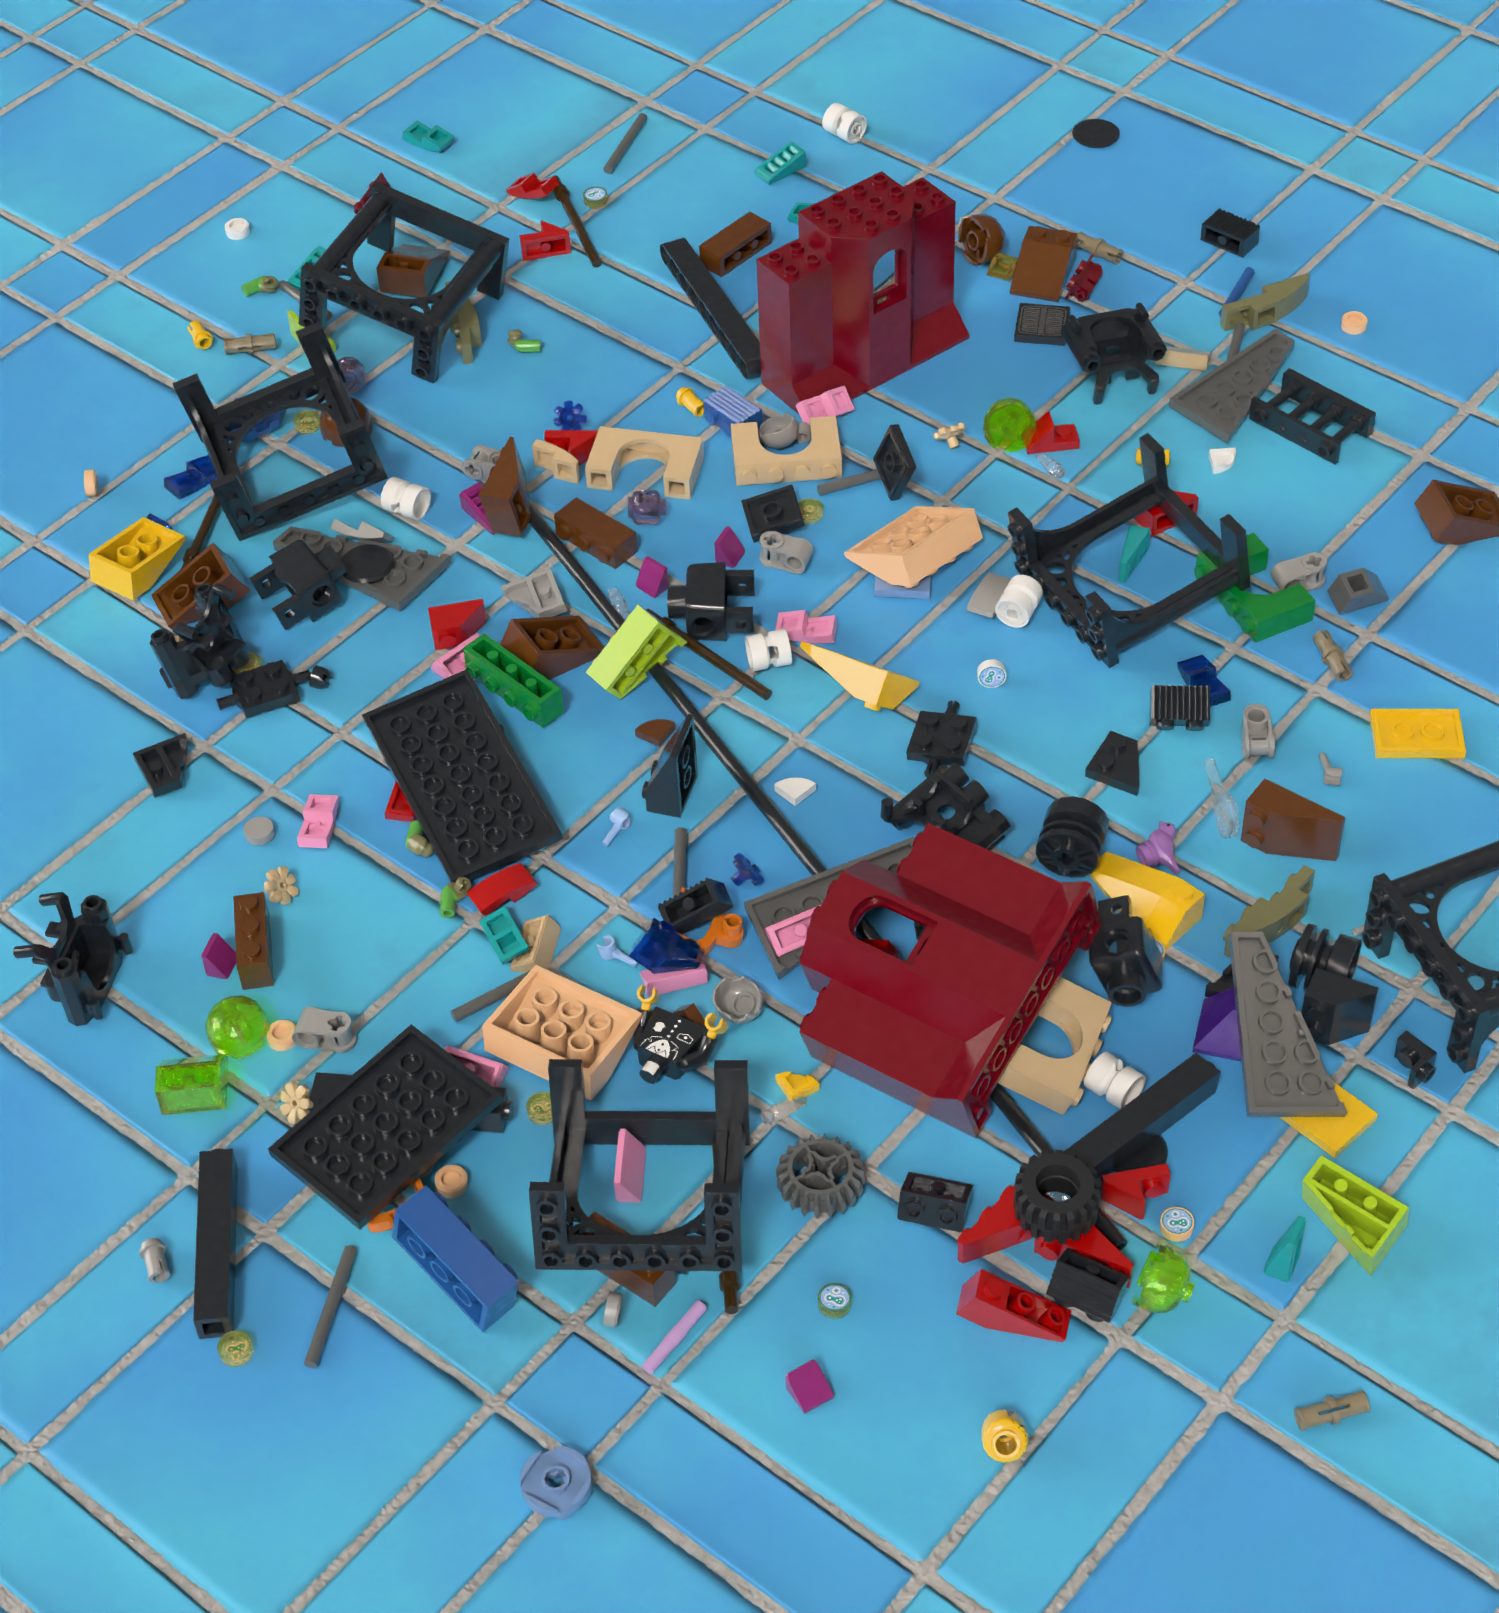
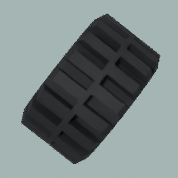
M1047 1150L1041 1152V1157L1031 1156L1028 1164L1023 1163L1020 1166L1019 1173H1017L1015 1178V1217L1017 1221H1021L1020 1226L1024 1231L1031 1230V1236L1035 1239L1041 1236L1044 1238V1242L1051 1243L1052 1240H1058L1059 1244L1066 1243V1239L1069 1238L1072 1241L1080 1239V1233L1084 1235L1089 1233L1091 1225H1095L1099 1214L1101 1182L1100 1178H1097V1171L1094 1167H1089V1161L1085 1158L1077 1159V1154L1073 1152L1066 1155L1063 1154V1150H1055V1153L1050 1154ZM1049 1192H1061L1069 1195L1071 1199L1057 1202L1049 1200L1042 1195Z

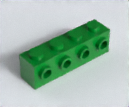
M482 634L463 648L465 670L468 669L472 678L484 684L491 693H496L503 698L510 707H515L522 712L529 721H534L543 728L564 713L561 688L486 634Z

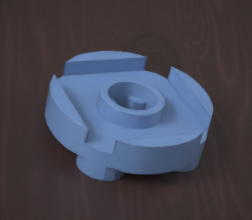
M556 1446L554 1450L544 1453L540 1450L525 1462L521 1470L520 1482L524 1501L534 1512L546 1517H555L559 1520L570 1518L575 1511L579 1510L586 1503L592 1491V1475L585 1457L569 1447ZM558 1476H563L562 1486L551 1487L548 1481L550 1478L557 1479Z

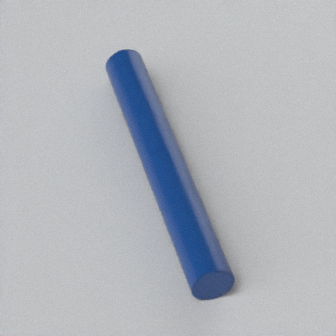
M1247 267L1224 305L1239 300L1255 273L1253 268Z

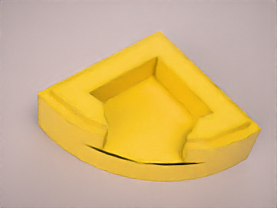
M791 1071L775 1075L776 1083L792 1104L820 1090V1083L810 1075L791 1074Z

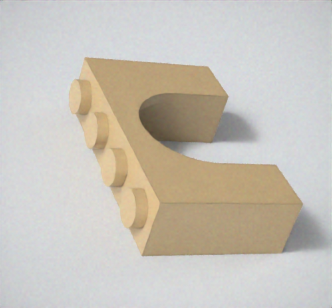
M836 416L810 418V444L804 450L789 455L775 454L762 447L759 442L757 422L731 424L736 486L842 478V456Z
M600 426L585 466L587 488L613 491L618 474L626 464L638 459H654L666 465L663 475L664 496L691 500L704 460L703 438Z
M1060 977L1038 1016L1054 1023L1064 1031L1072 1046V1056L1061 1059L1051 1058L1020 1044L998 1083L1061 1115L1065 1114L1070 1105L1076 1107L1084 1091L1079 1086L1081 1081L1084 1082L1085 1076L1092 1065L1089 1063L1091 1056L1095 1058L1103 1040L1098 1038L1100 1032L1104 1034L1110 1024L1112 1016L1108 1015V1011L1112 1002Z

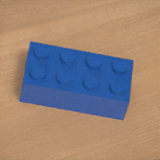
M425 1185L395 1210L392 1238L482 1332H485L513 1308L519 1284L516 1272L511 1266L506 1263L502 1264L494 1256V1250L489 1243L483 1239L479 1240L471 1232L469 1223L462 1216L458 1215L456 1217L448 1208L446 1199L439 1192L435 1191L433 1193Z

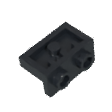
M908 1172L900 1190L897 1218L902 1221L962 1232L966 1211L972 1198L973 1185Z

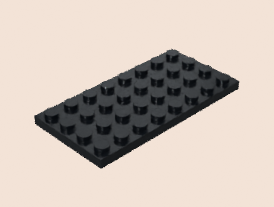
M468 669L362 714L366 727L424 835L431 844L450 883L456 882L459 877H466L471 881L563 839L559 827Z

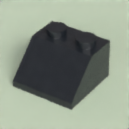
M1316 968L1304 995L1301 1012L1314 1042L1331 1045L1369 1032L1379 987Z

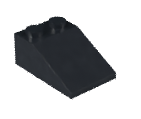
M688 714L663 748L659 760H654L652 764L651 778L649 781H645L642 789V798L646 800V810L648 812L681 818L698 777L694 715Z

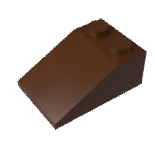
M1029 226L1022 242L1010 294L1059 302L1076 259L1078 233L1048 229L1041 226Z
M1432 480L1414 503L1421 519L1429 528L1431 537L1439 543L1459 545L1499 536V498L1493 491Z
M215 543L209 545L151 594L169 628L173 629L179 622L188 624L199 620L195 608L197 603L194 595L196 587L202 583H210L211 585L219 583L235 590L236 595L232 601L222 597L227 609H230L251 591L234 561Z
M579 615L511 619L500 644L548 680L594 660L605 648Z
M1264 778L1246 800L1241 841L1266 854L1336 861L1339 857L1345 817Z

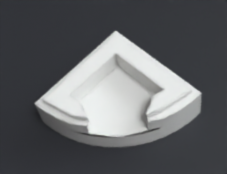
M1236 448L1209 449V460L1213 474L1222 473L1233 466L1236 458Z
M787 778L775 783L774 790L794 806H797L816 791V783L804 778Z

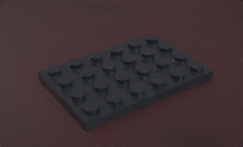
M411 1024L268 1148V1151L273 1159L361 1230L503 1102V1098L499 1091Z

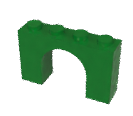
M1254 532L1246 535L1250 575L1266 570L1269 552L1268 547ZM1203 552L1197 554L1196 567L1194 568L1196 579L1218 568ZM1300 583L1266 595L1254 594L1245 590L1241 592L1234 586L1214 598L1220 602L1225 608L1226 613L1235 619L1240 625L1241 630L1248 634L1255 643L1313 621L1316 602Z

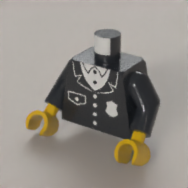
M641 985L637 990V996L642 1001L641 1007L637 1008V1011L642 1013V1019L633 1034V1047L638 1052L639 1063L643 1066L639 1072L641 1078L651 1084H654L661 1074L677 1080L686 1072L689 1073L706 1065L718 1042L717 1034H723L728 1029L727 1020L722 1018L719 1025L714 1027L718 1015L712 1012L706 1016V1027L657 1006L654 1010H651V1005L655 1004L659 999V992L656 988H653L652 996L649 999H645L646 986Z

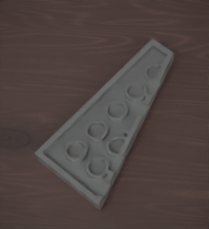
M1277 329L1272 330L1172 396L1169 401V407L1221 440L1229 443L1249 414L1251 399L1254 396L1260 398L1294 349L1295 340Z
M292 526L273 541L274 550L279 551L296 540H303L314 554L330 545L340 559L346 552L360 545L373 544L386 548L393 555L394 566L391 572L383 579L372 583H355L342 576L337 581L399 611L452 563L451 555L441 553L440 557L428 555L426 550L417 549L415 553L404 551L398 545L361 539L359 542L348 541L347 536L342 535L331 538L322 536L319 531Z
M913 837L744 902L746 913L778 980L800 964V957L804 946L777 956L764 929L821 905L827 896V890L831 882L837 880L843 870L864 859L897 874V867L904 857L907 858L913 848Z
M1231 931L1229 945L1247 1117H1345L1348 1112L1343 1102L1340 1103L1334 1090L1335 1084L1331 1076L1327 1075L1320 1060L1321 1054L1301 1012L1297 1011L1291 998V990L1288 984L1285 985L1280 975L1279 965L1264 933Z

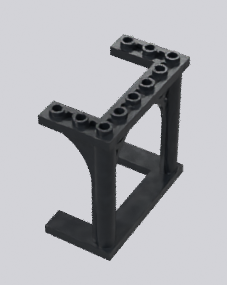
M375 181L370 189V199L314 265L306 262L301 267L299 325L307 327L320 321L323 330H325L327 299L414 337L411 374L434 384L439 377L443 340L454 317L469 296L477 288V291L497 300L502 297L510 239ZM396 217L474 251L445 288L430 296L414 299L387 296L367 286L355 272L353 266L354 254L366 238L367 243L386 252L392 250L394 247ZM339 276H348V277H350L351 279H350V280H346V279L341 278V277H339ZM411 307H420L424 313L417 311Z
M320 321L296 331L297 337L311 365L310 369L218 408H214L197 373L172 383L201 442H204L217 477L216 480L210 482L211 488L239 541L388 479L362 418L359 419L344 384L347 381ZM317 395L312 400H306L307 398ZM290 408H313L331 417L337 426V432L352 465L254 506L237 460L240 444L249 430L267 416ZM241 427V429L238 430V431L229 432V431H232V430H234V429H236V428Z
M1149 433L1139 438L1144 483L1076 522L1059 529L1039 530L1033 528L1031 521L1018 507L1008 512L1010 524L1007 527L1013 539L1011 548L1016 556L1014 565L1020 575L1030 576L1041 585L1043 596L1049 608L1058 611L1063 623L1067 627L1071 626L1075 630L1080 642L1083 644L1087 643L1094 657L1098 661L1102 660L1108 668L1119 663L1118 653L1230 588L1236 586L1242 592L1251 587L1246 530L1230 514H1227L1220 518V539L1168 487L1164 448ZM1156 505L1218 567L1151 606L1131 611L1111 610L1109 605L1096 591L1086 595L1084 598L1077 591L1072 579L1074 564L1080 553L1090 543ZM1066 555L1070 556L1068 559H1064ZM1051 566H1062L1066 570L1062 573L1053 574L1047 569ZM1062 580H1063V581L1066 582V584H1065V585H1061V582H1059V581H1062Z
M1499 840L1390 880L1385 873L1374 876L1369 894L1370 898L1364 930L1362 932L1364 945L1371 949L1376 957L1380 959L1390 954L1394 931H1396L1403 940L1406 950L1413 954L1421 964L1425 975L1431 977L1438 986L1441 996L1454 1007L1456 1013L1447 1046V1054L1453 1063H1457L1464 1074L1476 1069L1481 1045L1499 1027V984L1496 983L1495 988H1492L1493 981H1499V971L1475 965L1457 954L1447 944L1440 932L1437 910L1443 898L1455 887L1499 870ZM1433 894L1434 898L1430 899L1427 895ZM1410 904H1421L1428 908L1429 912L1416 913ZM1423 922H1426L1429 925V928H1427ZM1458 967H1461L1464 972L1462 973ZM1474 975L1479 976L1483 979L1484 986L1481 989L1475 990L1469 983L1468 978Z
M549 1059L548 1074L554 1136L549 1182H530L529 1186L536 1270L742 1271L741 1203L745 1145L750 1146L748 1060H714L716 1112L586 1111L582 1059ZM620 1129H626L643 1145H712L715 1141L712 1183L704 1184L705 1208L687 1224L658 1234H623L598 1225L583 1212L578 1201L584 1145H618ZM586 1232H591V1233H594L595 1235H580V1234L586 1233ZM690 1233H696V1234H700L701 1236H686V1235H687V1234H690Z

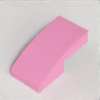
M845 385L826 391L819 396L803 400L795 405L802 422H807L809 425L810 418L836 416L837 418L855 410Z
M806 610L778 613L775 630L785 629L791 641L834 643L838 622L835 615L808 618Z
M309 794L303 809L304 822L297 836L298 847L328 849L336 821L339 796Z

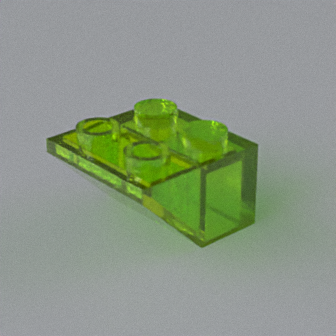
M227 1054L170 1059L159 1063L156 1066L155 1095L161 1114L170 1115L227 1109Z

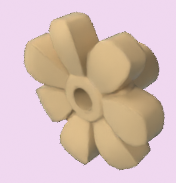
M958 423L957 425L950 426L949 429L942 427L932 435L937 441L947 440L949 449H954L960 446L957 436L965 432L966 426L965 423Z
M285 866L278 867L277 870H268L266 873L269 881L264 882V889L272 903L280 901L282 905L291 903L290 897L298 895V887L292 886L296 882V878L293 874H288L289 869Z
M296 1082L286 1084V1090L281 1092L280 1099L285 1104L281 1105L279 1109L284 1116L288 1115L287 1120L289 1123L296 1124L310 1112L309 1109L313 1107V1103L309 1100V1088L306 1085L298 1086Z

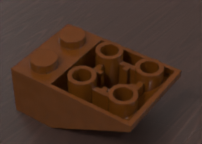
M403 244L385 252L376 267L380 292L418 298L428 296L450 255V250Z
M509 437L505 447H502L500 451V456L495 466L491 468L485 485L480 489L479 500L482 502L486 519L493 533L522 537L531 519L526 473L514 437Z

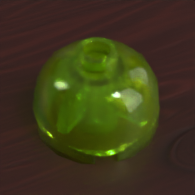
M1011 397L999 399L991 404L985 413L983 421V431L986 440L995 449L996 447L1005 449L1004 452L1009 453L1019 451L1029 445L1032 441L1030 438L1036 431V421L1034 413L1028 404L1018 398Z
M233 995L222 999L212 1007L206 1019L205 1029L208 1041L218 1056L223 1057L222 1054L231 1055L232 1059H240L252 1055L265 1044L263 1038L267 1035V1031L270 1033L271 1024L266 1012L256 1000L243 995Z
M1157 1242L1156 1247L1159 1252H1150L1136 1285L1143 1287L1140 1297L1133 1295L1132 1305L1153 1313H1167L1174 1310L1180 1301L1188 1302L1194 1289V1283L1189 1281L1191 1269L1183 1254L1164 1243Z

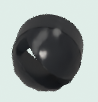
M315 665L311 672L309 687L316 689L327 688L330 683L325 680L326 678L332 679L331 672L322 666Z

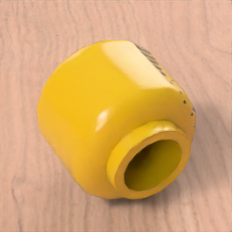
M1007 1409L996 1410L983 1421L981 1428L982 1443L988 1456L995 1461L1007 1463L1019 1459L1025 1453L1029 1440L1027 1427L1021 1416Z

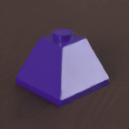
M1234 987L1203 1000L1192 1052L1241 1062Z

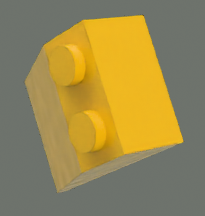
M142 517L88 554L91 581L134 600L153 586L185 542V535Z

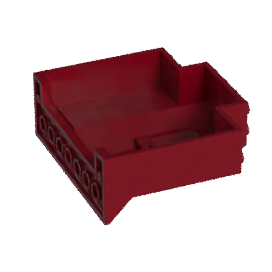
M881 171L799 211V238L756 259L761 384L799 414L795 405L803 400L819 396L826 391L844 385L850 399L853 400L969 339V333L954 304L956 201L923 177L908 185L901 186ZM895 249V283L874 293L873 272L875 265L883 255ZM886 296L885 301L877 304V300Z
M928 823L923 832H919L916 835L912 845L913 848L907 858L904 857L897 867V874L864 859L843 870L838 879L833 880L829 885L827 896L821 906H817L814 909L800 957V965L811 989L819 992L812 1012L804 1016L800 1024L799 1033L811 1057L977 1139L993 1112L988 1099L1076 949L1080 948L1087 951L1102 924L1091 883L1087 881L1059 882ZM877 906L885 907L926 926L906 961L871 946L856 937V928L869 909Z

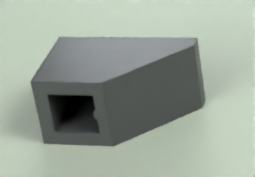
M1365 568L1339 574L1327 590L1339 615L1382 603L1389 599L1377 574Z

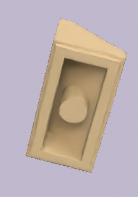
M1166 346L1165 356L1161 360L1155 361L1156 365L1207 371L1210 352Z
M550 915L524 921L521 934L529 950L512 960L510 966L512 971L526 973L535 965L549 970L561 931L560 926Z

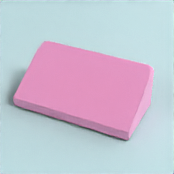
M475 633L437 659L431 666L433 672L442 679L464 671L465 659L463 648L480 635Z
M816 907L764 929L777 956L804 946L811 915Z
M700 957L640 971L643 985L646 986L647 997L652 996L653 988H656L660 995L708 983L707 969Z
M448 1045L445 1047V1051L492 1087H499L508 1073L509 1066Z
M620 1129L618 1135L614 1175L615 1198L617 1202L639 1203L642 1200L646 1148L626 1129Z

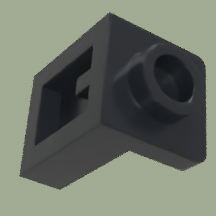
M1405 1031L1397 1039L1394 1057L1404 1067L1411 1069L1408 1080L1410 1088H1416L1421 1082L1427 1083L1436 1072L1434 1065L1437 1052L1408 1031Z

